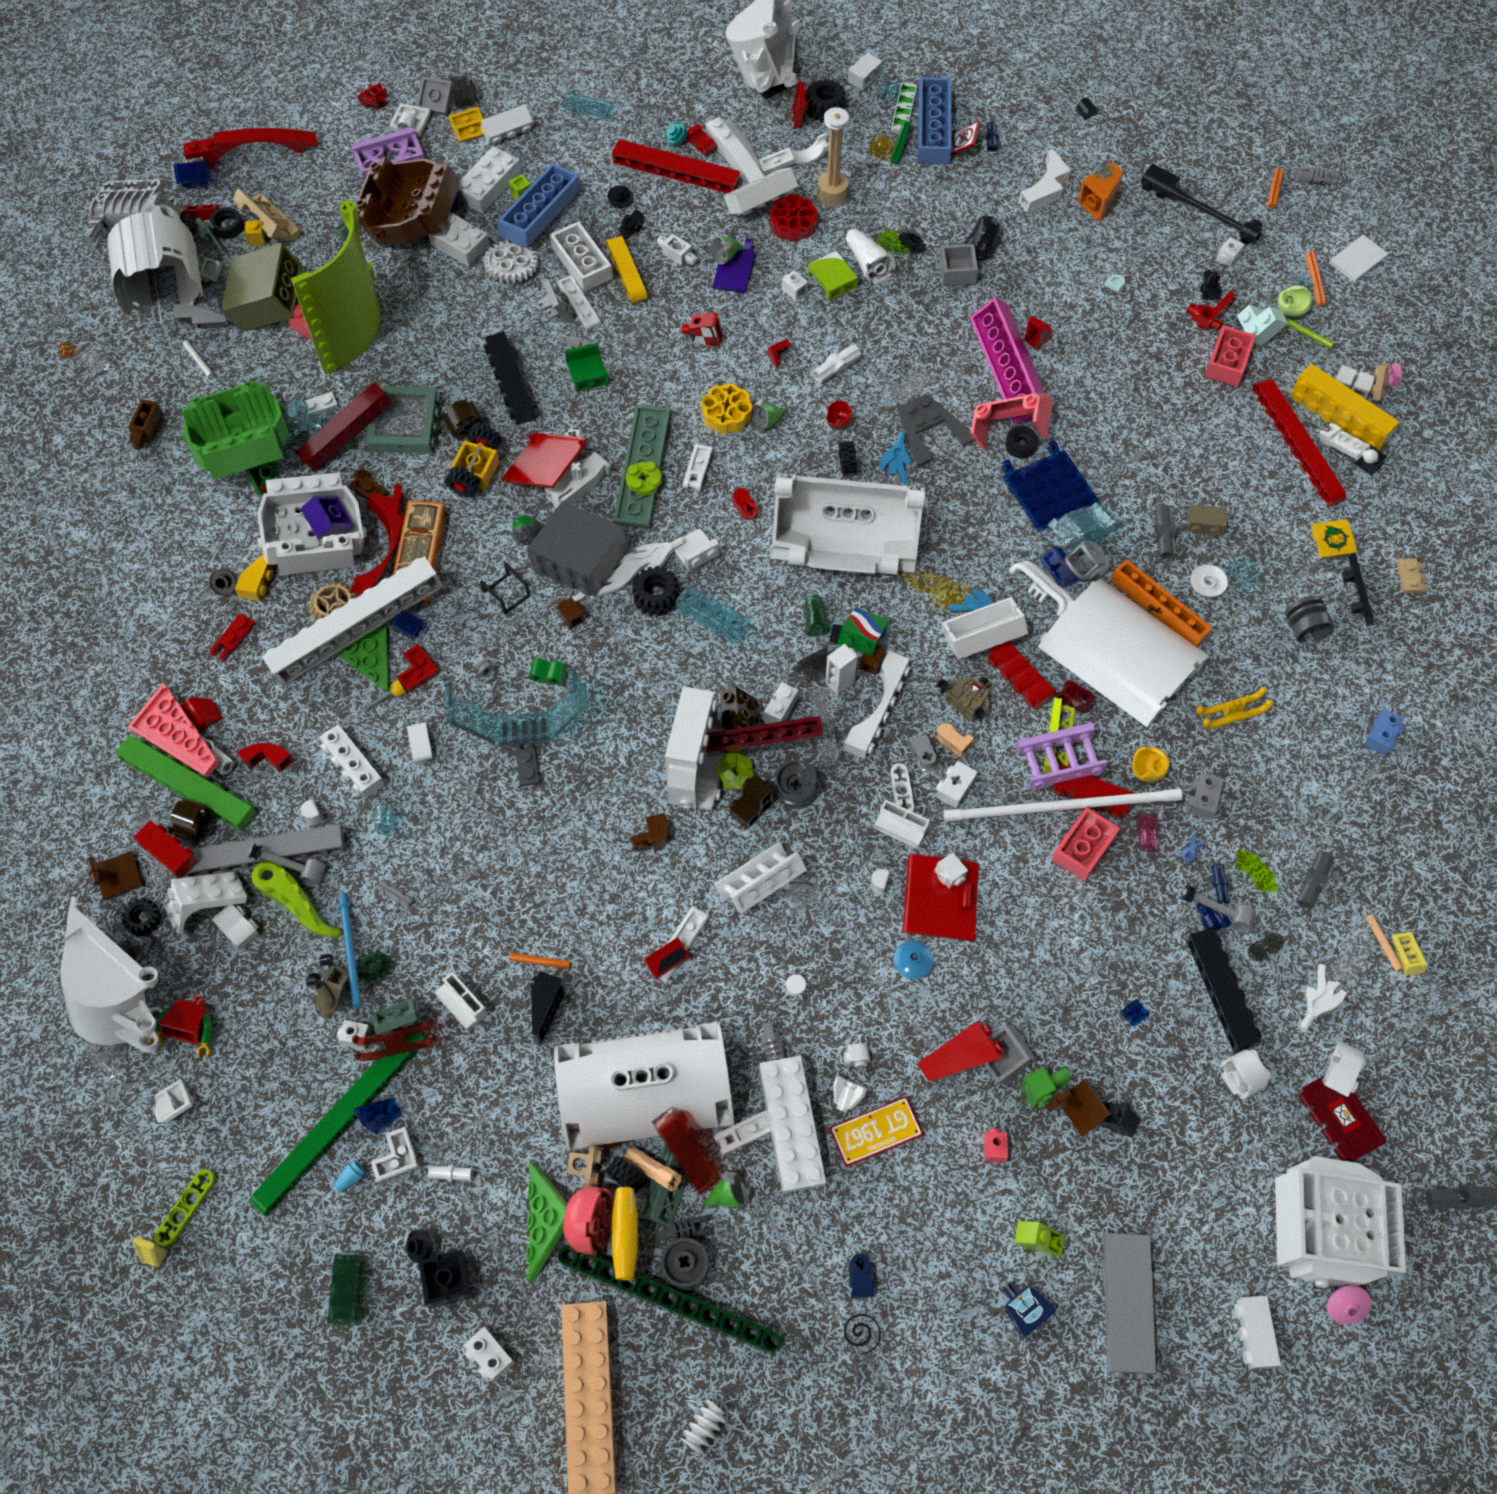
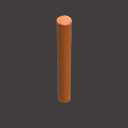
M510 953V961L570 969L571 961Z

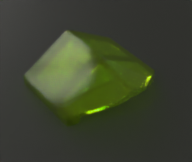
M884 229L877 238L876 243L883 248L900 252L908 251V248H904V245L900 244L898 239L900 233Z

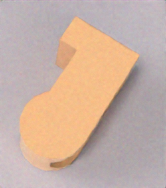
M943 723L938 727V741L960 758L973 745L974 738L967 734L963 737L954 730L951 724Z

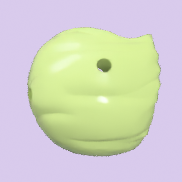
M1292 286L1281 291L1278 296L1279 310L1285 316H1302L1311 307V292L1304 286Z

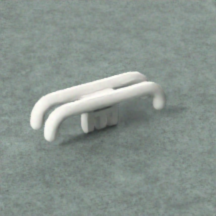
M1031 561L1014 564L1009 569V573L1013 575L1016 572L1020 573L1023 571L1034 581L1028 593L1032 594L1036 590L1033 595L1035 599L1042 595L1038 600L1039 603L1044 602L1050 595L1059 604L1057 616L1060 617L1065 612L1066 606L1072 600V597Z

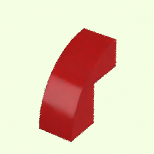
M271 743L252 744L237 751L238 756L249 769H252L266 758L280 773L295 762L292 755L286 749Z

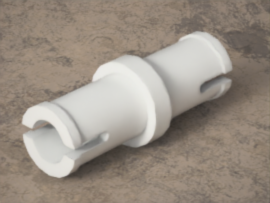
M452 1164L449 1166L430 1165L428 1170L429 1179H445L448 1182H453V1180L472 1182L474 1174L473 1168L455 1167Z

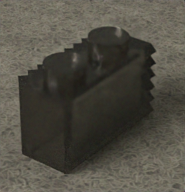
M462 74V76L450 77L449 81L454 83L452 94L457 110L476 107L475 101H477L476 92L472 91L474 85L473 81L469 80L468 75Z

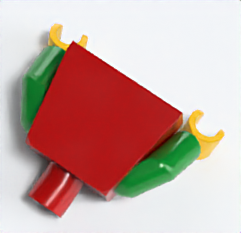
M194 996L191 1002L178 1000L173 1006L160 1013L155 1028L159 1041L158 1047L163 1045L164 1037L199 1045L202 1042V1046L197 1049V1055L201 1057L202 1050L207 1049L206 1057H210L211 1049L208 1047V1043H211L212 1022L210 1015L207 1014L206 1007L204 1006L205 1001L202 997ZM148 1038L149 1043L153 1044L154 1039Z

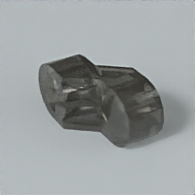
M1271 933L1253 943L1248 948L1249 958L1252 961L1261 962L1277 953L1284 946L1283 937L1278 933Z

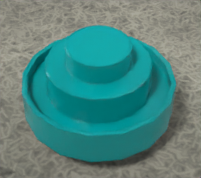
M678 121L670 124L665 131V140L672 146L680 145L687 136L686 126Z

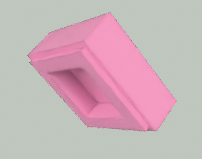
M1394 363L1389 372L1391 387H1397L1402 379L1400 363Z

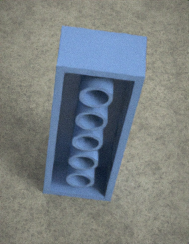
M920 77L918 87L917 162L949 164L951 155V78Z
M552 163L497 220L499 236L528 248L581 190L580 175Z

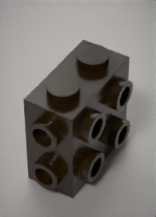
M736 686L720 692L723 727L731 730L760 725L758 715L759 703L756 698Z

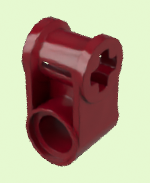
M1066 680L1063 689L1056 694V698L1062 699V703L1074 707L1081 713L1089 712L1094 701V695L1091 691L1081 687L1072 680Z

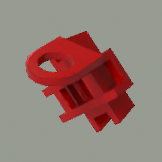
M381 83L375 86L370 84L368 85L369 89L362 88L360 94L356 95L359 102L365 108L372 105L378 110L387 105L384 99L387 96V89H382Z

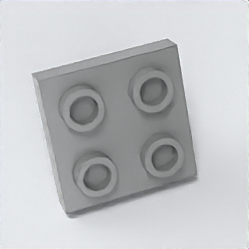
M549 279L544 281L543 285L547 294L537 303L541 306L540 310H546V313L549 314V319L561 315L568 323L575 321L572 315L574 311L570 304L567 303L569 299L565 292H561L556 283L553 284Z

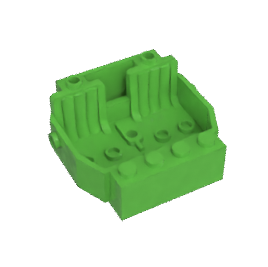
M248 381L244 385L208 396L196 397L188 401L189 407L182 409L185 419L183 424L184 433H182L183 439L188 444L196 465L206 471L209 470L213 480L283 458L281 448L284 447L289 437V431L283 416L285 409L283 403H279L277 397L272 395L269 385L266 383L259 385L258 381Z

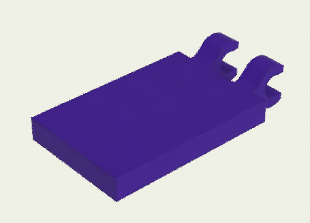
M746 238L744 249L738 251L728 263H718L713 289L746 293L755 258V251H751L753 239Z

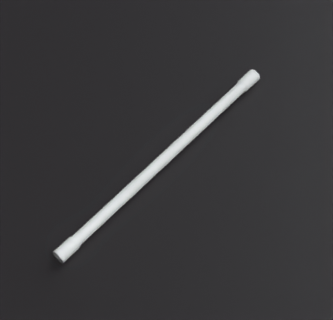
M1180 788L1158 792L973 809L943 810L944 822L1086 807L1182 800V791Z

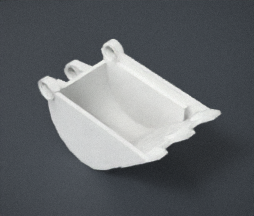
M754 0L750 6L731 21L725 31L746 85L756 89L757 92H764L770 87L783 83L785 87H791L798 82L796 74L793 73L796 33L801 28L800 20L791 23L788 12L794 6L792 0H787L786 2H783V0Z
M71 897L60 970L61 986L70 1024L78 1036L90 1043L108 1046L127 1042L146 1053L155 1051L159 1046L158 1036L154 1032L157 1020H155L152 1014H160L163 1010L158 1007L149 1009L146 1006L144 991L154 987L158 982V971L153 967L142 968L77 909L75 897ZM146 974L154 975V978L150 981L142 979ZM147 1038L155 1040L152 1045L148 1046L144 1045L143 1041Z

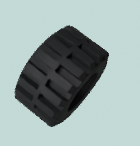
M820 79L817 82H813L807 89L806 101H808L806 113L809 114L810 118L814 117L815 121L819 119L823 123L824 114L830 108L840 107L845 109L844 87L840 83L834 82V80L824 79L821 81Z
M650 566L647 567L648 570L642 569L640 571L641 574L637 573L635 576L636 579L633 580L632 586L634 603L638 610L641 609L643 614L648 612L649 616L652 617L653 613L656 614V617H659L660 613L666 615L668 610L672 612L674 605L677 606L679 600L677 577L673 575L671 570L667 571L665 567L660 569L659 566H655V568ZM652 587L665 589L663 593L658 595L647 593V590Z

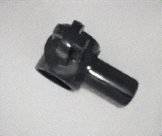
M1208 269L1203 273L1204 282L1200 287V293H1202L1200 298L1219 299L1220 284L1218 282L1220 274Z

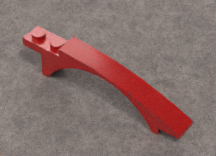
M250 128L213 132L214 138L183 143L186 160L203 157L207 170L213 169L216 162L226 152L248 143H275L285 146L296 153H303L304 148L318 146L315 132L281 128Z
M395 484L392 498L375 493L370 495L367 507L376 514L386 529L389 540V552L375 569L354 577L351 591L358 593L357 597L361 596L368 588H373L378 584L394 553L404 518L403 515H400L402 508L398 507L399 503L402 504L404 493H401L402 485Z

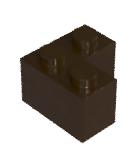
M756 774L752 778H747L742 785V796L738 800L735 799L729 806L730 816L748 830L773 804V787Z

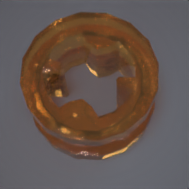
M68 341L60 342L58 344L59 356L63 358L73 356L74 345Z

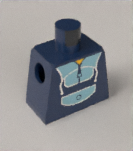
M1012 1281L1003 1289L1010 1299L1003 1308L1022 1340L1057 1311L1031 1286H1027L1023 1291H1020Z

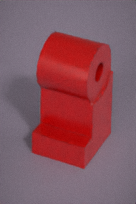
M699 123L687 130L688 142L704 156L716 150L714 140L702 131V126Z

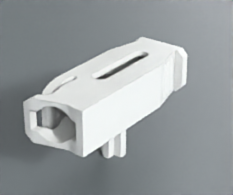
M596 452L591 453V456L579 461L577 464L573 462L571 468L565 472L554 488H545L546 498L553 503L556 509L562 501L571 505L593 489L605 474H611L610 465Z

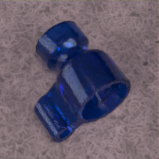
M1200 903L1196 905L1199 914H1202L1201 923L1205 930L1213 928L1214 931H1218L1221 928L1231 926L1227 915L1214 911Z

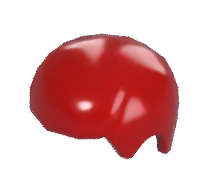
M835 401L827 407L826 420L829 426L842 429L850 424L852 421V410L847 402Z

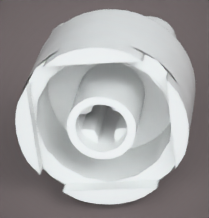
M1254 1049L1250 1051L1243 1050L1223 1060L1220 1064V1068L1224 1067V1073L1221 1074L1223 1080L1234 1095L1237 1093L1241 1095L1239 1097L1241 1099H1245L1266 1088L1268 1080L1271 1079L1270 1071L1264 1067L1260 1061L1259 1054Z

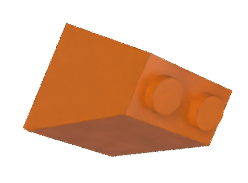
M1111 162L1082 181L1078 203L1099 222L1102 221L1118 195L1123 176L1121 168Z

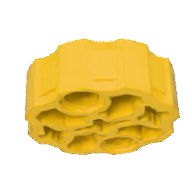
M735 384L716 385L710 388L708 394L702 398L701 409L704 423L708 428L716 430L717 433H738L745 429L747 423L752 419L750 395L746 390L738 388Z

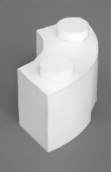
M1340 1040L1330 1058L1329 1067L1322 1080L1324 1085L1347 1097L1350 1092L1354 1093L1359 1084L1356 1079L1366 1064L1364 1053Z

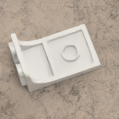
M236 871L172 879L171 888H168L170 902L166 904L167 914L171 915L172 927L176 928L178 934H183L184 923L192 913L204 908L246 903L247 896Z

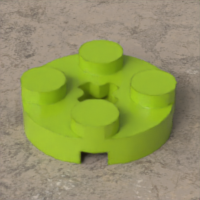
M639 462L630 465L627 469V487L630 491L637 492V495H651L657 491V488L662 483L661 472L654 462ZM643 476L647 477L646 481H643L640 478Z
M727 753L717 762L716 774L718 779L721 778L724 782L722 785L731 791H740L744 781L747 778L753 777V764L749 758H745L739 753ZM732 769H736L738 774L735 775Z

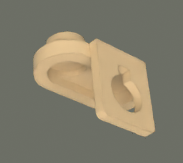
M590 1145L588 1154L571 1152L569 1154L567 1173L585 1176V1187L597 1186L599 1172L595 1171L596 1163H601L602 1151L598 1150L595 1145ZM576 1158H582L587 1163V1167H584L582 1170H576L573 1162Z

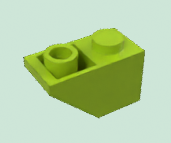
M1018 1221L1014 1243L1026 1249L1061 1257L1065 1235L1040 1222Z

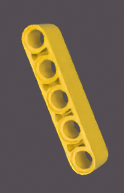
M619 236L606 240L607 249L610 250L611 259L615 262L617 273H620V280L626 288L625 292L628 298L631 299V304L647 300L645 287L623 237Z

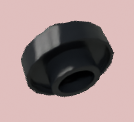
M614 186L607 194L608 202L618 208L627 206L632 199L631 191L625 186Z
M426 1230L412 1231L406 1242V1251L409 1259L413 1263H418L419 1260L429 1258L433 1249V1242L429 1233Z

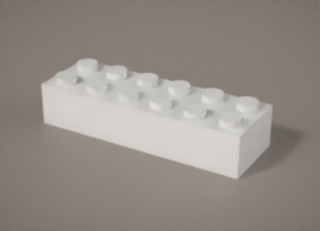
M801 1056L759 1063V1076L782 1194L824 1186L826 1179Z

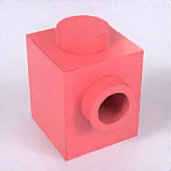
M990 1129L983 1136L984 1162H1006L1008 1159L1007 1132H1001L1000 1129Z

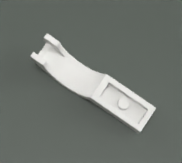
M827 134L819 135L815 143L803 151H794L786 148L759 159L764 174L772 173L792 164L803 165L818 160L829 150V143L825 140L827 139Z

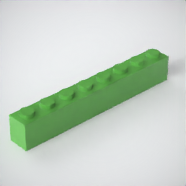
M129 735L115 752L122 762L181 797L206 804L208 813L241 832L256 815L253 809L254 806L245 799L241 801L232 791H224L223 787L217 782L213 781L211 783L207 781L208 779L200 773L195 774L184 763L182 765L178 764L177 760L171 755L165 756L157 747H149L140 737L134 738Z

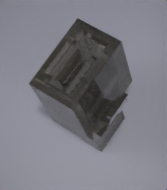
M827 647L798 661V666L792 668L795 673L803 672L808 683L825 675L827 656L830 654L827 653L829 652Z

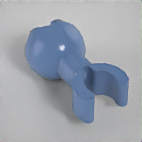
M1196 834L1192 835L1190 846L1185 847L1181 852L1182 859L1187 862H1192L1196 859L1197 848H1201L1205 843V839L1196 844Z

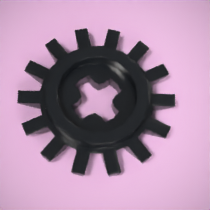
M903 231L902 234H899L898 239L900 244L904 245V248H909V251L913 250L915 253H921L925 250L926 244H922L924 240H921L920 236L909 231L907 233Z

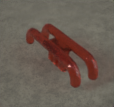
M428 1018L426 1023L393 1030L385 1035L376 1034L368 1037L355 1035L352 1037V1042L355 1045L365 1046L383 1042L386 1049L369 1053L357 1051L354 1057L358 1061H372L433 1046L438 1041L436 1034H431L428 1039L408 1043L407 1036L432 1029L435 1026V1020Z

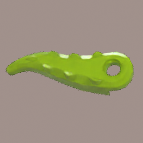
M264 861L255 867L252 872V882L264 896L286 908L308 931L330 938H339L343 935L340 929L331 927L320 919L306 893L281 865L271 861ZM265 872H273V876L271 879H263V874Z

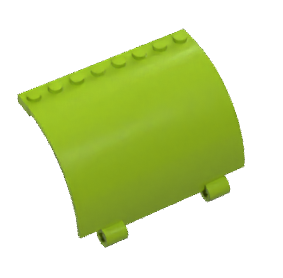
M348 200L342 202L339 207L343 222L349 230L348 237L341 250L331 261L310 274L307 271L291 278L324 374L334 373L337 369L358 358L373 342L380 325V306L373 285L376 279L372 264L366 261L356 226L359 216L355 203Z

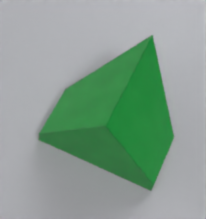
M277 461L244 470L258 496L261 495L259 485L266 483V480L275 479L278 466Z

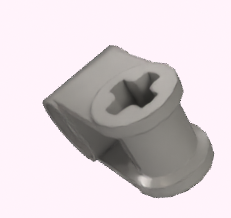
M924 734L907 740L908 748H911L913 752L911 755L914 757L919 769L923 772L932 771L935 768L936 753L931 746L929 737Z

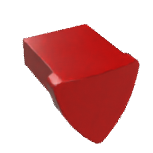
M788 338L770 346L766 351L767 356L775 367L780 365L778 354L788 350L791 345Z

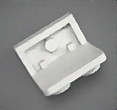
M697 529L682 537L685 543L673 549L688 572L719 556L718 541L715 538L710 541L701 529Z

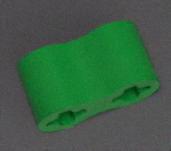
M535 658L533 659L528 677L532 681L561 686L564 682L567 665L559 661L552 662Z

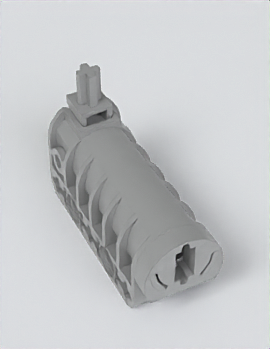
M159 179L109 181L102 186L90 205L89 215L92 220H90L89 224L92 226V229L87 234V239L95 243L101 233H108L125 217L140 212H152L155 205L171 207L180 218L179 210L181 206L176 200L168 198L162 192L164 185Z

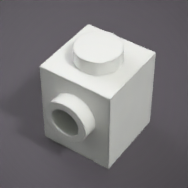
M1229 237L1220 248L1216 259L1221 264L1231 267L1241 255L1244 244Z
M794 270L783 277L782 290L796 301L808 292V281Z
M954 853L939 861L934 870L940 882L944 885L946 884L949 889L954 885H961L966 880L965 876L968 872L967 868Z
M344 1020L343 1026H340L338 1029L337 1038L344 1046L366 1050L372 1030L367 1024Z

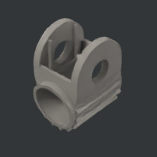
M1084 540L1071 554L1065 557L1067 566L1076 576L1091 582L1104 576L1111 568V564L1100 548L1092 541ZM1083 549L1085 555L1077 556V554Z

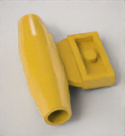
M620 1187L616 1189L612 1211V1258L616 1280L627 1281L634 1279L638 1256V1211L634 1188Z

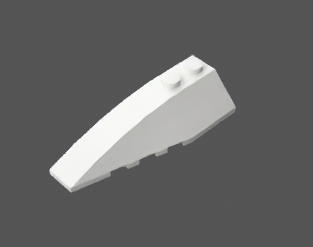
M718 117L705 123L706 135L714 140L716 149L732 168L740 171V177L746 184L765 176L750 142L733 122Z

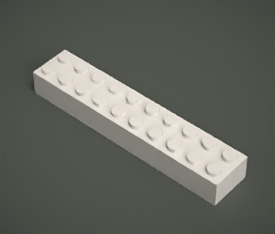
M426 557L417 558L408 567L399 569L395 575L385 578L377 586L365 590L361 596L350 599L343 607L336 608L330 615L318 619L314 625L300 630L296 636L284 640L278 647L269 649L262 658L278 681L285 685L443 586Z

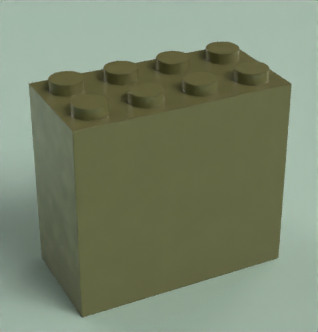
M283 243L233 257L221 312L241 331L251 330L292 318L297 295L291 278L301 274L302 263Z

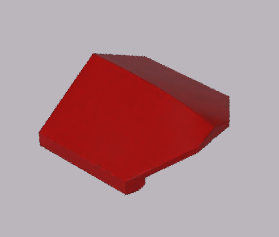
M192 697L182 704L183 710L198 732L223 719L211 699Z

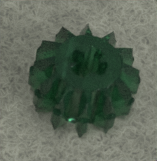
M369 949L368 955L361 953L362 959H356L359 979H364L367 984L371 979L374 984H377V978L384 981L383 974H389L390 971L387 968L391 965L387 961V955H381V951L378 949L375 953Z

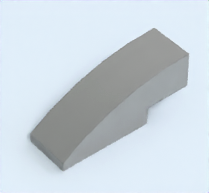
M174 304V318L178 322H192L196 328L230 326V322L225 317L206 308Z

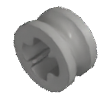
M483 659L475 668L480 676L484 677L493 672L495 666L491 664L490 659Z

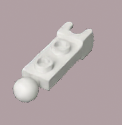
M1329 424L1330 432L1320 431L1319 440L1327 447L1332 446L1356 460L1363 456L1364 461L1370 464L1377 461L1378 453L1370 449L1369 444L1342 431L1341 427L1336 424Z

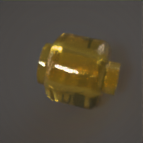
M885 134L873 137L869 144V152L876 158L890 155L893 149L892 139Z

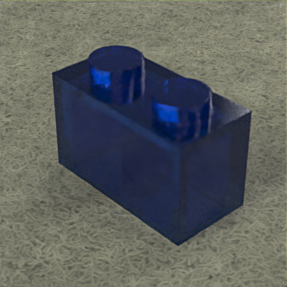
M209 161L173 164L176 184H182V187H192V183H198V186L208 185V181H212Z

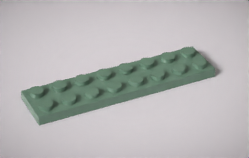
M644 405L635 406L613 523L620 526L649 529L656 492L651 495L641 496L637 495V492L633 490L630 491L626 484V473L630 465L649 461L654 462L660 470L671 413L670 408ZM643 476L640 479L646 481L647 477Z

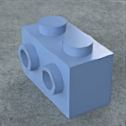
M1382 708L1364 746L1383 755H1386L1389 750L1393 751L1397 744L1395 740L1396 735L1400 736L1404 729L1402 725L1404 718Z

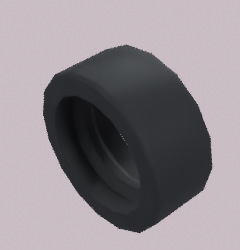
M223 207L217 209L210 216V223L214 226L212 230L218 238L231 239L238 236L243 230L244 224L236 209ZM225 219L236 220L229 227L221 228L217 226L219 222Z

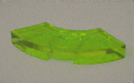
M1238 849L1236 869L1244 871L1252 878L1255 890L1276 893V880L1270 868L1268 869L1258 856Z

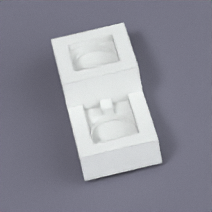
M426 722L407 726L413 761L417 762L433 758Z

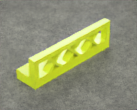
M1054 698L1048 733L1058 731V728L1064 726L1066 729L1073 727L1075 708L1062 706V699ZM1061 710L1070 712V718L1063 721L1060 718ZM1054 747L1053 751L1057 756L1056 760L1059 759L1063 765L1068 766L1069 759L1066 751L1059 755L1056 747ZM1046 755L1043 773H1051L1052 769Z

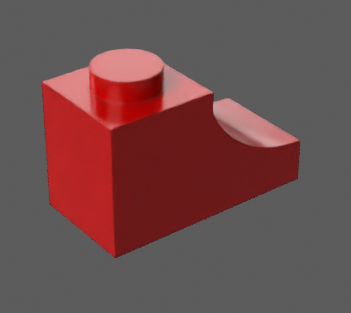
M1032 316L1028 320L1024 341L1035 350H1038L1051 339L1053 329L1042 320Z

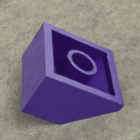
M313 496L300 508L317 539H323V537L330 535H339L355 527L339 497Z

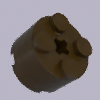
M466 400L457 401L448 407L449 411L446 414L444 412L442 415L451 435L458 441L467 437L475 423H480L481 425L483 423V418L472 400L470 402Z
M183 797V801H178L171 813L170 820L173 821L172 827L168 826V832L170 835L173 834L185 840L200 842L203 837V831L201 830L204 824H209L211 814L208 813L206 804Z

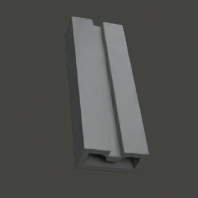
M1106 1233L1103 1236L1107 1373L1113 1374V1378H1127V1374H1134L1136 1379L1149 1380V1376L1156 1374L1150 1235Z

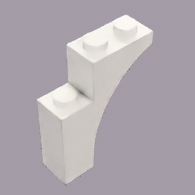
M1054 149L1047 153V172L1044 177L1034 186L1021 191L1019 203L1027 213L1061 199L1063 192L1061 184L1069 181L1071 170Z

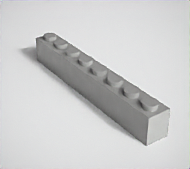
M329 824L322 828L310 827L304 831H288L286 834L280 835L270 834L263 838L252 837L245 841H229L227 844L221 845L211 844L204 848L193 847L190 849L195 853L193 857L197 863L184 876L195 877L253 869L261 862L268 861L259 857L257 861L253 857L249 858V850L253 847L254 843L258 847L262 845L261 850L292 861L345 853L344 833L340 824Z

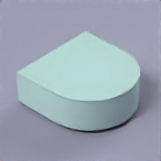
M1112 275L1105 281L1104 285L1119 293L1125 285V279L1121 275Z

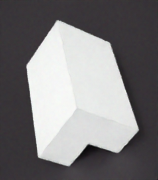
M885 799L874 824V829L918 849L928 830L930 820Z
M453 971L443 979L444 985L434 992L467 1031L471 1030L488 1015L485 1007Z

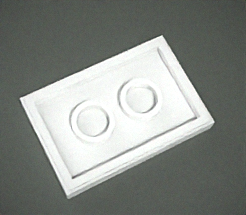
M1362 235L1333 257L1329 264L1355 283L1387 258L1389 253L1365 235Z

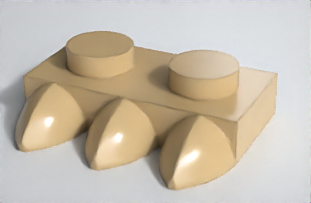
M1382 362L1375 369L1374 377H1376V384H1373L1371 389L1373 400L1380 401L1385 395V386L1389 379L1388 373L1391 363Z
M1417 559L1397 560L1403 593H1421L1430 588L1426 584L1421 583V581L1428 578L1425 574L1419 572L1426 567L1424 564L1417 562Z

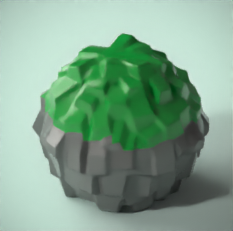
M524 514L515 518L512 523V535L519 543L535 539L539 533V524L531 516Z

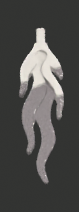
M1371 907L1366 922L1346 935L1342 950L1335 961L1328 965L1329 960L1334 955L1335 948H1332L1322 958L1317 971V990L1314 988V979L1310 978L1306 988L1307 1015L1299 1026L1302 1030L1307 1031L1314 1019L1316 1020L1321 1015L1331 1012L1341 1005L1346 994L1353 987L1354 983L1349 982L1344 985L1339 993L1333 994L1340 984L1358 973L1364 964L1368 945L1374 940L1375 936L1371 935L1366 938L1358 954L1354 957L1353 949L1360 937L1372 927L1375 920L1374 907Z

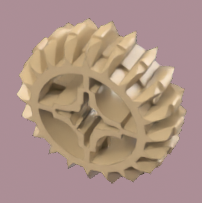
M333 581L329 585L326 582L325 587L319 585L320 590H314V595L310 596L309 611L313 619L317 621L330 615L334 609L346 605L347 602L341 599L342 596L346 597L349 601L352 598H357V594L351 591V587L348 584L344 585L342 582L337 584ZM321 606L327 610L326 613L320 610Z

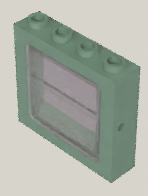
M379 386L393 403L368 425L366 436L368 452L432 454V448L436 446L434 433H437L438 430L437 422H435L436 419H439V408H437V405L441 404V395L437 393L436 387Z

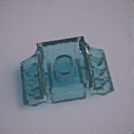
M1095 503L1090 508L1083 507L1069 512L1060 519L1054 518L1047 525L1073 551L1084 540L1092 541L1097 546L1103 544L1107 535L1117 528L1120 523L1105 507Z

